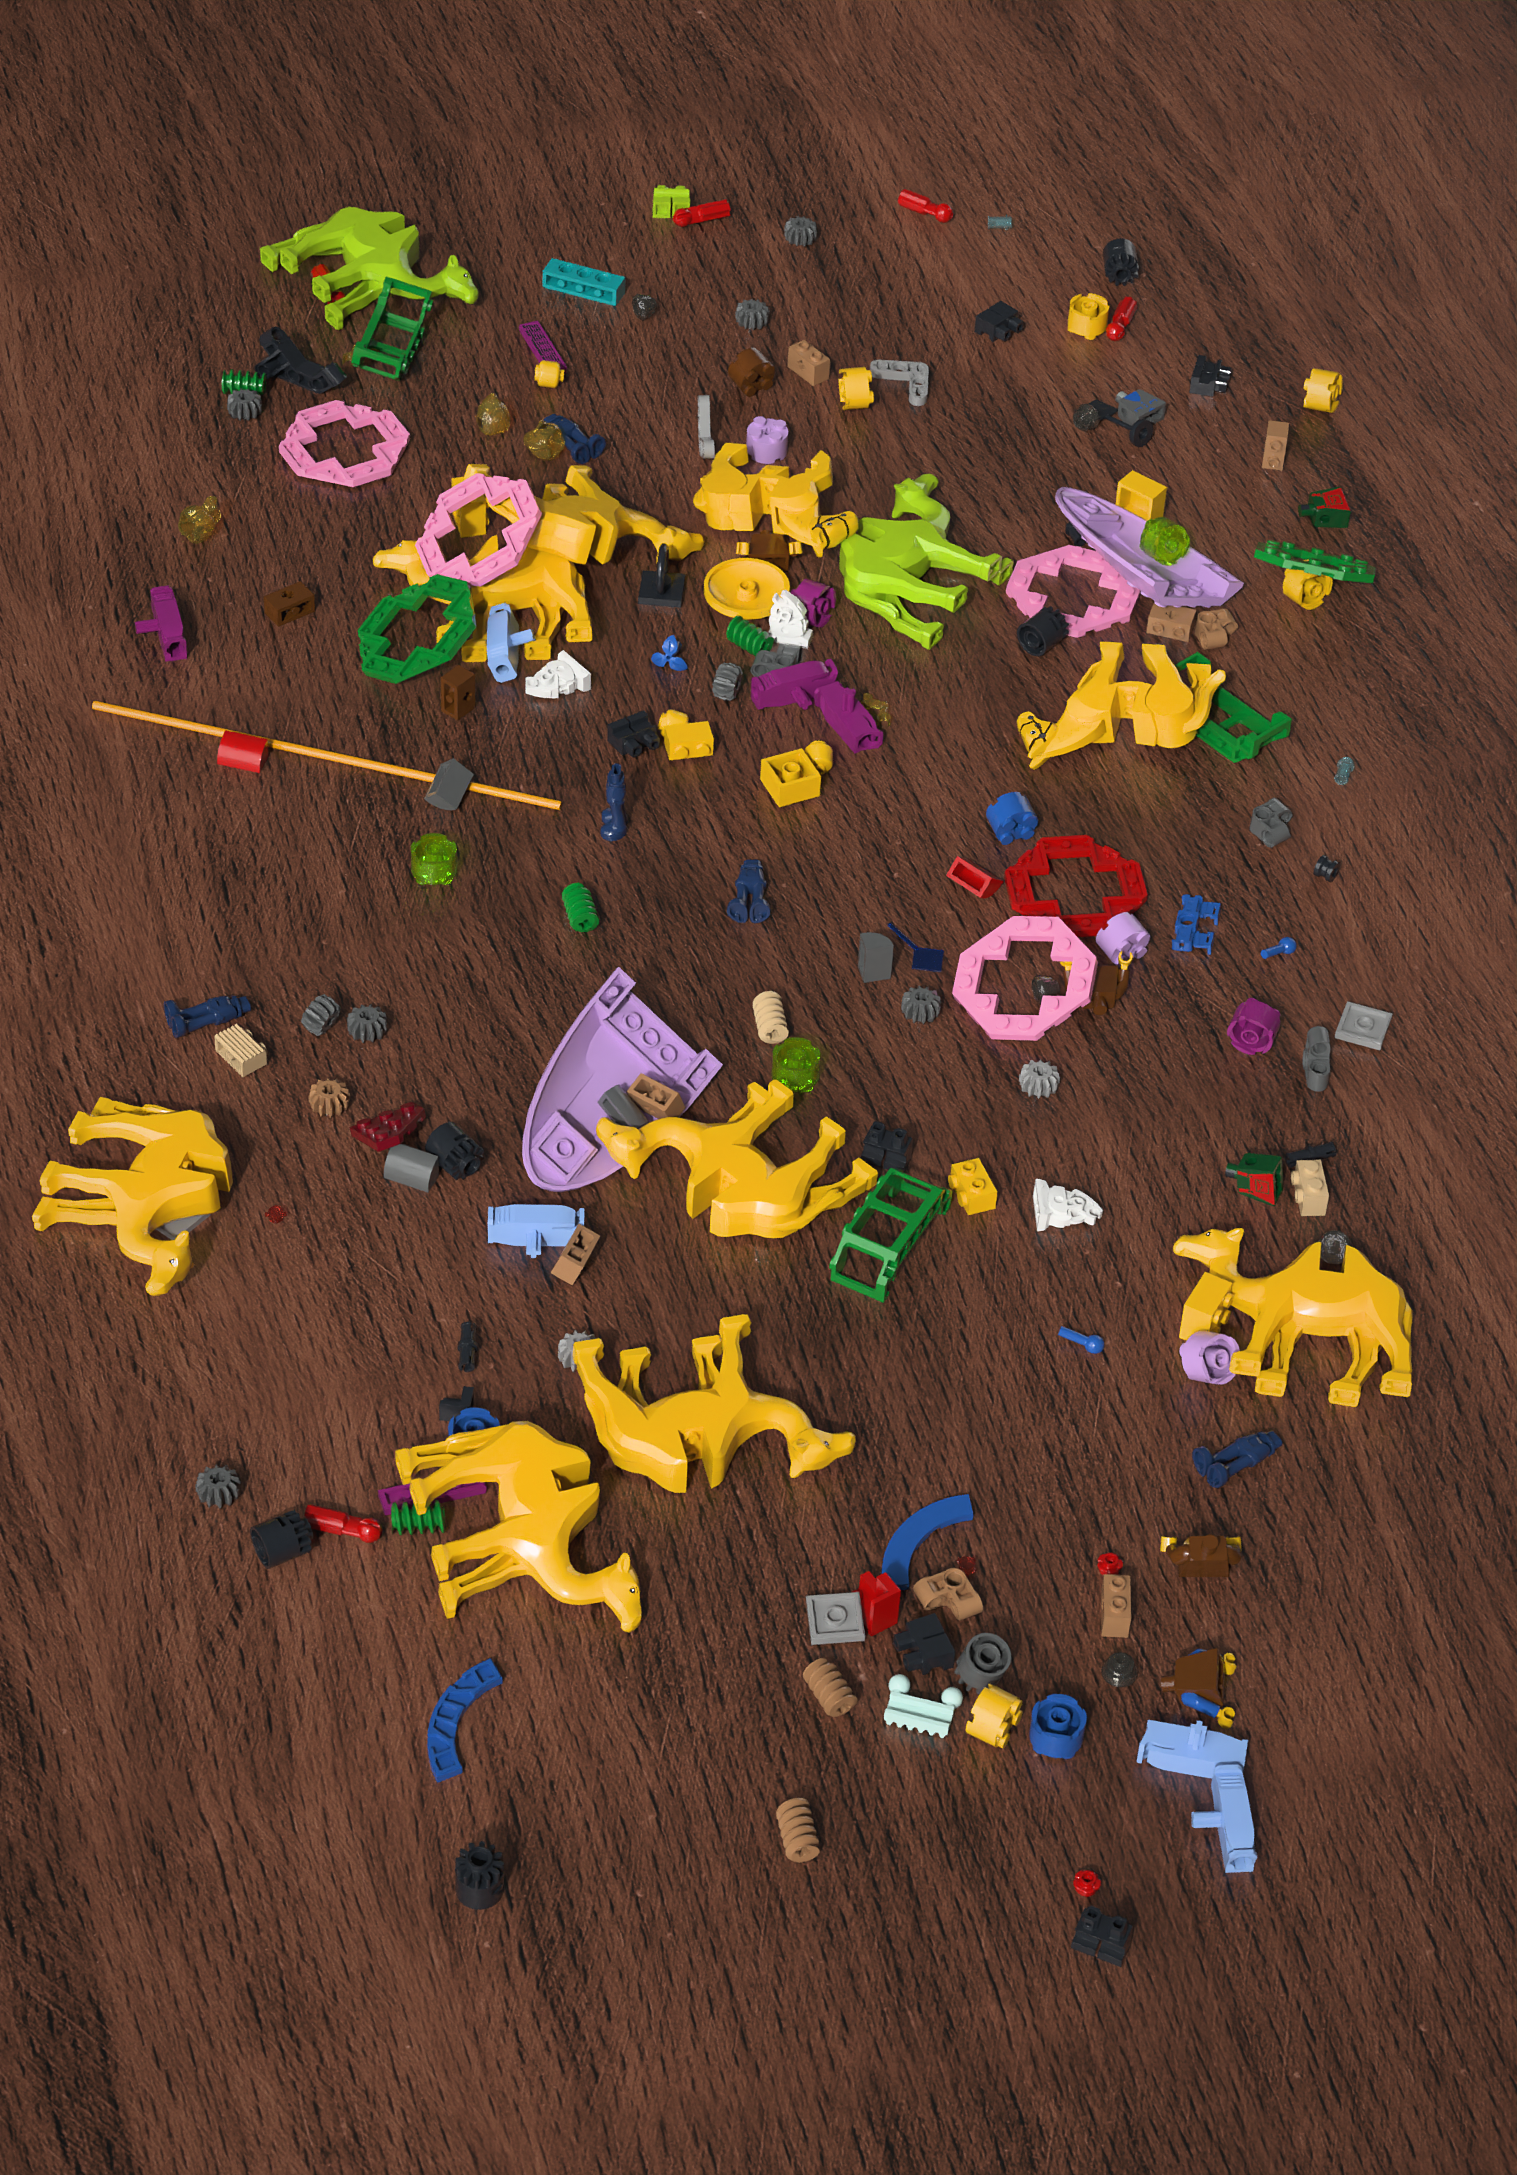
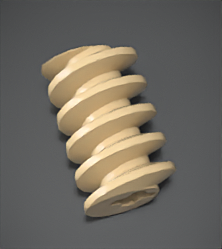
M765 991L757 995L753 1000L752 1007L760 1039L769 1044H777L784 1041L788 1037L789 1031L780 995L773 991Z

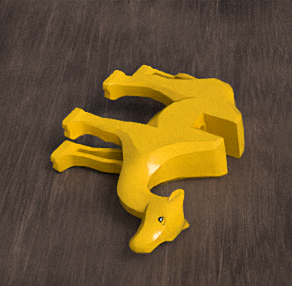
M469 464L463 480L476 473L491 477L489 475L490 467L486 464ZM572 465L569 467L565 482L570 487H573L579 496H567L569 488L564 484L545 485L543 498L540 499L535 496L542 515L526 546L535 550L556 554L578 564H586L590 554L601 564H605L611 560L617 539L627 535L641 536L651 540L657 553L659 552L660 545L666 543L669 547V559L682 560L693 551H701L704 546V540L700 534L688 533L671 525L665 527L661 522L648 514L622 506L618 500L603 492L590 479L592 474L590 467ZM486 496V502L493 511L505 517L512 524L520 520L510 497L492 507Z
M497 535L489 538L478 553L469 560L471 566L499 551ZM403 540L392 549L379 550L373 558V565L377 568H392L406 574L410 586L416 583L422 585L429 581V576L415 546L417 541ZM526 547L518 565L482 586L470 585L476 628L472 632L473 638L466 640L461 647L462 661L485 662L487 660V621L490 616L489 611L492 606L502 603L510 605L512 611L532 607L539 619L540 625L535 635L536 640L524 643V654L527 660L550 659L551 643L560 630V616L564 609L573 619V621L566 625L567 633L565 636L567 641L590 642L592 640L591 618L584 592V577L577 572L572 561L556 554ZM428 596V598H431V599H434V600H437V601H440V602H443V603H446V604H450V603H451V601H447V600H443V599H439V598H435V597ZM449 621L448 624L437 628V643L454 621Z
M772 1080L769 1083L768 1091L756 1082L747 1086L748 1102L727 1123L706 1124L679 1117H666L654 1120L637 1129L635 1127L621 1126L610 1118L602 1117L596 1125V1134L605 1144L610 1156L614 1161L626 1167L630 1177L633 1179L638 1178L640 1166L657 1148L671 1145L680 1150L691 1168L686 1193L687 1212L694 1219L711 1206L710 1233L721 1237L759 1235L766 1238H783L796 1232L798 1229H802L821 1212L841 1208L852 1198L864 1193L865 1190H870L877 1183V1170L862 1159L857 1158L852 1162V1174L840 1182L810 1188L812 1182L825 1173L826 1166L834 1151L845 1144V1129L828 1117H824L820 1121V1138L813 1149L798 1160L777 1168L767 1155L753 1146L755 1139L773 1121L793 1107V1091L778 1080Z
M100 1097L91 1115L85 1112H77L69 1127L70 1143L82 1145L93 1138L118 1137L137 1142L146 1147L136 1156L129 1170L78 1168L49 1161L40 1178L43 1194L53 1195L58 1190L67 1187L80 1189L87 1193L103 1194L108 1198L72 1201L43 1196L32 1216L34 1228L38 1231H44L56 1222L70 1221L88 1225L109 1224L117 1226V1239L121 1252L134 1261L152 1266L151 1277L146 1283L145 1288L148 1294L160 1296L166 1294L176 1282L183 1281L195 1264L190 1253L188 1231H182L175 1240L167 1241L154 1239L150 1236V1233L176 1220L213 1214L221 1208L218 1190L229 1192L233 1183L228 1149L217 1138L213 1122L205 1113L197 1110L175 1111L155 1104H145L144 1107H137Z
M1242 1228L1233 1229L1229 1232L1211 1229L1199 1235H1182L1173 1246L1175 1254L1196 1259L1209 1268L1210 1274L1233 1283L1231 1294H1234L1231 1306L1246 1313L1256 1321L1247 1349L1232 1354L1229 1370L1234 1374L1256 1376L1255 1392L1258 1394L1279 1397L1284 1395L1293 1347L1304 1333L1318 1336H1347L1353 1362L1345 1377L1334 1381L1330 1385V1392L1328 1393L1330 1403L1351 1407L1358 1406L1361 1387L1374 1372L1378 1352L1382 1346L1390 1358L1392 1370L1386 1372L1381 1377V1393L1403 1397L1410 1396L1412 1386V1347L1410 1339L1413 1310L1406 1302L1403 1289L1398 1283L1378 1272L1369 1259L1358 1249L1346 1245L1341 1272L1319 1270L1321 1242L1309 1245L1282 1271L1266 1277L1250 1279L1242 1277L1237 1271L1239 1245L1244 1233ZM1273 1341L1271 1354L1272 1368L1260 1371L1265 1350Z
M746 1314L720 1319V1336L714 1335L692 1340V1354L699 1375L700 1390L675 1393L650 1405L646 1403L639 1389V1376L643 1370L649 1367L651 1362L650 1349L641 1347L620 1352L622 1374L617 1387L603 1375L598 1366V1362L604 1356L602 1339L578 1341L573 1344L572 1357L583 1382L585 1402L595 1424L599 1442L608 1450V1454L616 1466L629 1472L646 1475L671 1492L686 1493L687 1462L696 1459H702L710 1487L713 1488L719 1485L725 1478L729 1464L738 1447L751 1436L765 1429H777L786 1437L791 1460V1478L800 1476L804 1471L823 1469L835 1459L851 1454L855 1447L856 1436L852 1432L827 1433L812 1427L806 1413L794 1402L754 1392L747 1386L743 1377V1358L739 1342L751 1332V1321ZM723 1351L722 1363L719 1373V1371L713 1363V1359L719 1357Z
M519 1421L483 1430L456 1433L447 1437L445 1441L396 1450L395 1461L403 1485L410 1484V1494L418 1515L425 1514L428 1506L436 1497L457 1485L475 1482H497L499 1484L498 1511L501 1520L499 1524L490 1529L477 1532L465 1539L447 1542L444 1545L432 1546L431 1558L439 1581L449 1579L450 1571L454 1564L468 1559H483L491 1554L498 1553L474 1571L456 1577L451 1581L439 1583V1597L447 1619L454 1618L459 1604L473 1594L495 1588L510 1578L530 1575L552 1597L560 1602L574 1605L605 1602L613 1610L621 1622V1629L625 1632L630 1633L640 1625L642 1620L640 1585L628 1553H623L617 1563L591 1574L575 1571L569 1560V1544L595 1518L599 1504V1483L588 1485L591 1460L583 1449L556 1440L534 1423ZM441 1467L424 1479H413L421 1469Z

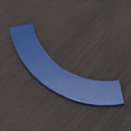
M969 1494L942 1499L920 1509L903 1522L893 1534L884 1553L882 1574L886 1572L900 1590L909 1589L908 1570L912 1555L929 1537L930 1533L938 1528L942 1529L955 1523L973 1520V1510Z
M491 1658L464 1672L459 1680L445 1690L433 1710L428 1727L427 1750L431 1770L437 1783L462 1774V1766L455 1747V1737L460 1720L477 1698L493 1687L502 1684V1676Z

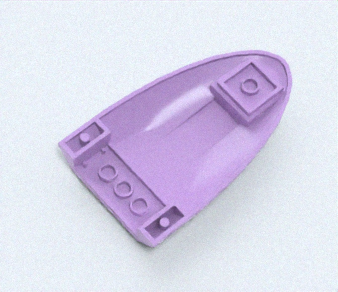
M1061 487L1057 490L1055 495L1056 503L1074 528L1082 535L1081 538L1087 541L1090 547L1094 548L1125 578L1128 585L1138 588L1142 595L1152 598L1156 605L1179 608L1181 606L1193 608L1196 606L1207 608L1221 606L1243 587L1244 583L1215 562L1138 515L1081 490Z
M620 967L616 968L564 1035L537 1085L528 1109L523 1135V1163L531 1181L542 1189L553 1192L576 1190L600 1181L623 1167L614 1161L605 1144L596 1134V1125L599 1119L602 1117L609 1118L597 1103L604 1092L619 1084L627 1093V1090L642 1073L680 1094L685 1109L679 1115L680 1117L723 1065L707 1049L697 1054L630 991L636 982ZM640 1110L649 1122L657 1120L654 1116Z

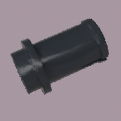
M1068 522L1065 527V533L1071 537L1074 545L1079 547L1085 545L1087 541L1082 539V535L1074 528L1071 522Z

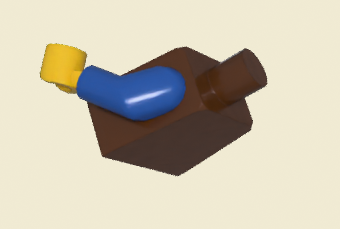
M1199 1648L1175 1661V1675L1161 1677L1162 1691H1175L1182 1705L1191 1707L1213 1718L1217 1716L1218 1724L1222 1728L1228 1729L1233 1724L1231 1719L1234 1718L1235 1711L1231 1707H1225L1221 1710L1220 1706H1223L1224 1674L1232 1675L1236 1669V1664H1234L1235 1657L1231 1653H1226L1221 1657L1218 1648L1211 1650Z

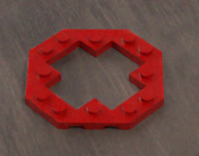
M1088 835L1042 837L1036 842V846L1032 850L1028 849L1018 858V862L1013 867L1009 866L1004 873L1011 909L1024 916L1059 917L1077 937L1097 936L1101 928L1105 930L1109 926L1107 921L1123 912H1128L1131 915L1147 901L1148 894L1140 864L1132 859L1128 861L1120 857L1118 851L1106 845L1102 847L1094 843V839ZM1090 857L1093 872L1116 871L1122 896L1102 898L1104 913L1061 915L1058 900H1034L1029 876L1049 875L1048 859Z

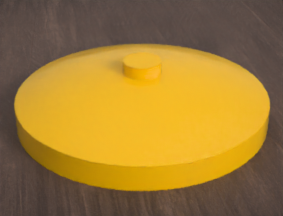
M736 558L721 562L707 573L704 580V596L706 601L716 611L732 618L738 615L742 616L743 619L768 617L771 615V608L774 604L772 600L774 594L778 593L779 597L782 598L780 596L782 590L790 591L789 580L781 569L769 562L754 558Z

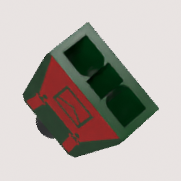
M1341 487L1311 492L1308 504H1299L1298 506L1299 516H1310L1315 527L1348 528L1351 511Z
M1246 1153L1239 1165L1234 1163L1227 1164L1225 1176L1237 1179V1188L1241 1195L1271 1206L1276 1205L1283 1192L1281 1156Z

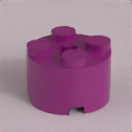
M804 579L797 589L791 591V594L796 596L806 607L807 612L805 616L807 617L808 625L821 628L828 623L832 616L829 615L830 608H835L836 592L834 588L826 584Z
M1248 998L1246 1002L1241 1003L1236 1008L1228 1026L1227 1035L1232 1039L1231 1044L1237 1050L1249 1055H1255L1256 1052H1262V1054L1268 1052L1280 1028V1012L1265 1003L1259 1002L1255 998Z

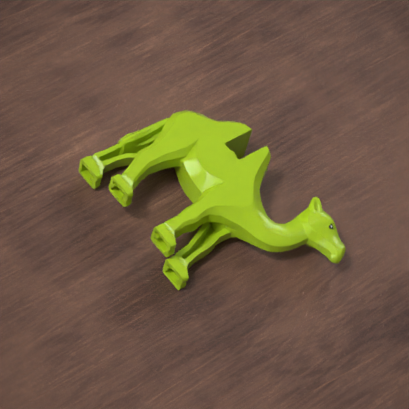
M356 207L343 208L332 215L328 221L297 231L291 239L260 248L261 262L270 271L278 270L281 262V265L291 274L297 273L300 264L310 256L343 255L345 266L335 272L312 279V292L323 303L331 301V293L333 291L362 280L348 295L325 305V319L336 330L343 329V320L350 313L364 308L372 301L378 300L379 295L382 293L383 282L386 276L432 291L431 298L445 294L451 298L462 299L470 305L474 304L478 299V289L473 284L469 272L459 265L455 255H450L448 265L433 277L419 278L412 272L411 267L419 259V232L416 225L405 228L404 215L398 212H371ZM397 288L391 289L390 296L398 295L411 300H425L424 297Z
M923 474L914 480L906 478L900 484L894 485L896 490L895 506L892 511V518H899L904 513H914L922 519L910 521H894L869 517L860 519L858 534H854L841 542L839 568L844 576V593L848 599L856 605L884 617L895 631L910 637L916 642L921 643L922 647L930 650L942 639L944 625L939 622L923 623L914 618L906 611L897 596H901L914 603L941 606L955 613L966 602L968 587L959 585L945 588L919 580L929 568H941L974 575L1000 586L1011 576L1014 562L1008 557L1002 559L1001 555L995 553L986 557L977 556L969 553L962 547L950 543L946 539L950 525V513L941 503L929 497L932 490L938 486V479L932 474Z

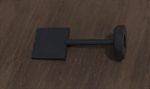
M1097 399L1075 410L1076 414L1095 423L1106 419L1130 430V442L1136 447L1146 445L1153 434L1151 421L1142 418L1131 426L1110 416L1118 412L1117 408Z

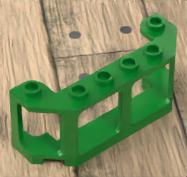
M386 276L383 282L382 293L379 295L377 306L361 342L357 341L354 347L351 361L353 367L397 381L401 380L403 374L407 375L409 365L412 363L415 351H417L420 339H422L425 327L422 326L427 311L430 312L434 300H431L432 291ZM392 288L425 298L419 321L386 311ZM380 324H387L412 332L413 335L407 349L402 350L375 341L374 338ZM373 348V349H376V350H379V351H383V352H386V353H389V354L398 356V357H400V358L398 359V358H395V357H391V356H388V355H385V354H382V353H379V352H376V351H373V350H370V349ZM368 357L394 366L396 368L395 375L363 365L365 358Z
M1196 652L1175 664V667L1179 672L1187 667V663L1211 664V661L1199 652ZM1218 686L1212 697V702L1231 715V717L1218 725L1207 718L1205 723L1197 729L1196 736L1227 759L1236 763L1242 759L1253 758L1258 755L1259 749L1275 740L1288 737L1292 719L1279 711L1272 715L1270 722L1221 686ZM1241 723L1253 732L1246 736L1243 734L1236 739L1226 730Z
M890 1168L885 1176H880L875 1190L867 1194L864 1205L857 1208L851 1223H846L837 1252L829 1264L831 1281L884 1303L890 1293L887 1291V1286L890 1281L896 1279V1271L934 1216L936 1214L946 1215L951 1208L952 1190L932 1185L904 1173V1170ZM904 1178L931 1189V1191L928 1192L905 1182ZM900 1190L924 1201L915 1213H910L883 1202V1199L887 1194L889 1197L895 1198ZM875 1210L907 1223L891 1247L883 1246L858 1235ZM849 1247L883 1261V1267L876 1282V1289L841 1275L847 1260V1249Z

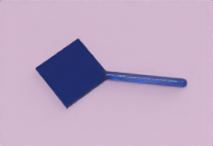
M892 923L887 924L892 931L914 949L912 969L941 972L944 950L919 948Z

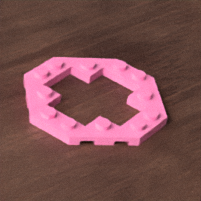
M335 400L299 411L294 424H291L286 432V438L279 445V453L297 476L355 487L390 476L410 441V434L391 411L383 410L382 412L372 411V407L358 404L351 407L344 405L343 401ZM344 418L354 429L374 424L386 439V442L372 446L373 453L377 459L345 469L335 457L315 463L302 446L317 441V434L312 428Z
M476 473L440 494L436 502L438 506L435 512L430 514L424 526L426 530L422 538H418L415 546L429 577L439 574L467 581L469 585L482 586L518 565L542 512L526 480L518 479V481H514L508 477L500 476L492 478ZM483 494H486L492 507L510 497L520 520L502 530L507 546L471 566L465 553L447 562L437 539L456 529L450 514Z
M1072 545L1017 561L1006 586V594L1010 598L1013 597L1015 599L1017 607L1024 615L1032 617L1046 606L1048 597L1036 592H1029L1037 572L1058 577L1063 564L1102 573L1099 586L1118 590L1110 610L1089 605L1084 618L1061 613L1065 615V620L1069 624L1066 627L1069 631L1067 636L1076 638L1085 636V633L1090 630L1097 632L1110 628L1111 624L1121 622V624L1129 622L1140 597V590L1128 585L1127 580L1097 551Z
M1013 916L960 954L952 994L954 999L966 1009L967 1013L985 1030V1033L991 1039L1037 1041L1045 1035L1044 1032L1053 1025L1058 1026L1069 1018L1071 1012L1080 1006L1083 1008L1091 1002L1098 961L1096 956L1059 917ZM1011 941L1053 942L1051 951L1052 961L1072 962L1066 996H1043L1039 1015L996 1014L999 1004L998 995L978 994L985 960H1007Z

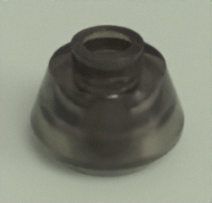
M636 294L632 299L633 310L638 319L645 321L655 313L657 304L650 295Z
M1081 404L1073 415V423L1076 428L1082 431L1094 430L1099 425V414L1093 406Z
M1039 974L1032 979V992L1036 1003L1041 1005L1043 996H1057L1060 993L1057 980H1054L1051 976Z
M1329 1231L1319 1240L1321 1242L1320 1256L1330 1264L1342 1263L1346 1245L1352 1247L1348 1236L1341 1231Z
M1117 1652L1112 1654L1103 1663L1101 1674L1108 1684L1115 1687H1127L1136 1681L1138 1669L1130 1655Z

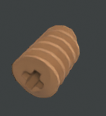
M820 1658L809 1664L803 1672V1678L808 1683L809 1688L813 1691L820 1705L824 1707L826 1714L831 1717H838L850 1711L857 1704L858 1699L855 1695H852V1690L850 1687H847V1682L845 1679H842V1674L836 1671V1665L828 1663L826 1658Z
M804 1798L790 1799L782 1803L776 1811L785 1854L788 1859L794 1862L809 1861L820 1852L817 1847L819 1839L816 1836L817 1832L813 1827L814 1820L811 1818L812 1812L809 1809L810 1804Z

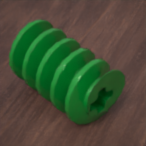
M224 369L222 376L223 394L227 395L229 392L232 394L234 390L240 391V388L243 390L249 388L250 391H257V394L261 397L266 390V373H263L262 377L259 378L258 372H255L254 376L251 377L250 371H247L246 375L243 376L242 370H239L237 375H235L233 369L230 370L229 374H226Z
M740 615L735 616L727 628V639L743 650H747L748 653L753 654L755 657L761 650L770 652L773 646L774 638L769 637L768 632L762 631L760 627H756L755 624L749 623L746 619L743 620V617Z
M579 882L572 883L564 888L562 900L564 901L572 929L578 932H589L595 929L599 924V917L597 916L590 890Z
M435 1500L433 1508L429 1505L427 1512L421 1515L417 1514L414 1503L411 1509H409L407 1502H403L401 1509L398 1508L396 1502L392 1503V1534L394 1528H397L399 1535H403L404 1529L407 1528L410 1535H413L415 1527H418L420 1534H424L426 1527H429L431 1534H434L437 1526H439L442 1533H445L444 1506L441 1507L438 1500Z

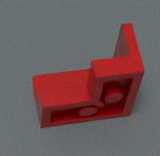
M870 1571L861 1574L859 1588L852 1592H859L864 1629L872 1637L898 1623L901 1590L886 1572L877 1576V1580Z

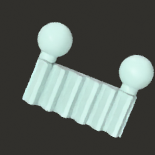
M902 1674L894 1675L889 1681L891 1694L885 1710L884 1720H886L887 1725L896 1722L899 1728L907 1725L908 1730L916 1727L920 1733L928 1730L930 1735L937 1732L940 1738H944L945 1735H948L954 1709L962 1704V1692L955 1687L945 1689L941 1696L942 1703L905 1695L910 1689L909 1679Z

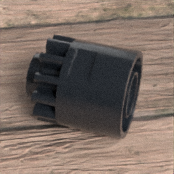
M1122 238L1108 242L1103 249L1105 276L1108 277L1109 283L1115 281V286H1118L1119 283L1126 286L1127 281L1133 283V277H1138L1139 270L1135 245L1131 241Z
M1052 606L1044 607L1018 627L1017 638L1027 653L1033 656H1041L1066 637L1065 635L1069 633L1066 627L1069 624L1065 620V615H1062L1059 609L1053 611Z
M446 1122L437 1127L426 1142V1152L438 1156L439 1165L455 1180L459 1178L464 1180L466 1176L473 1175L484 1159L481 1155L484 1150L455 1122Z
M295 1510L250 1528V1536L255 1552L266 1569L278 1566L312 1550L310 1546L313 1539L312 1528L305 1517L300 1518L299 1513H296Z
M481 1841L477 1847L470 1842L468 1844L469 1851L461 1848L459 1850L460 1857L455 1858L456 1896L468 1908L476 1910L488 1909L496 1905L504 1893V1862L502 1861V1852L495 1853L494 1844L490 1845L487 1849L484 1841Z

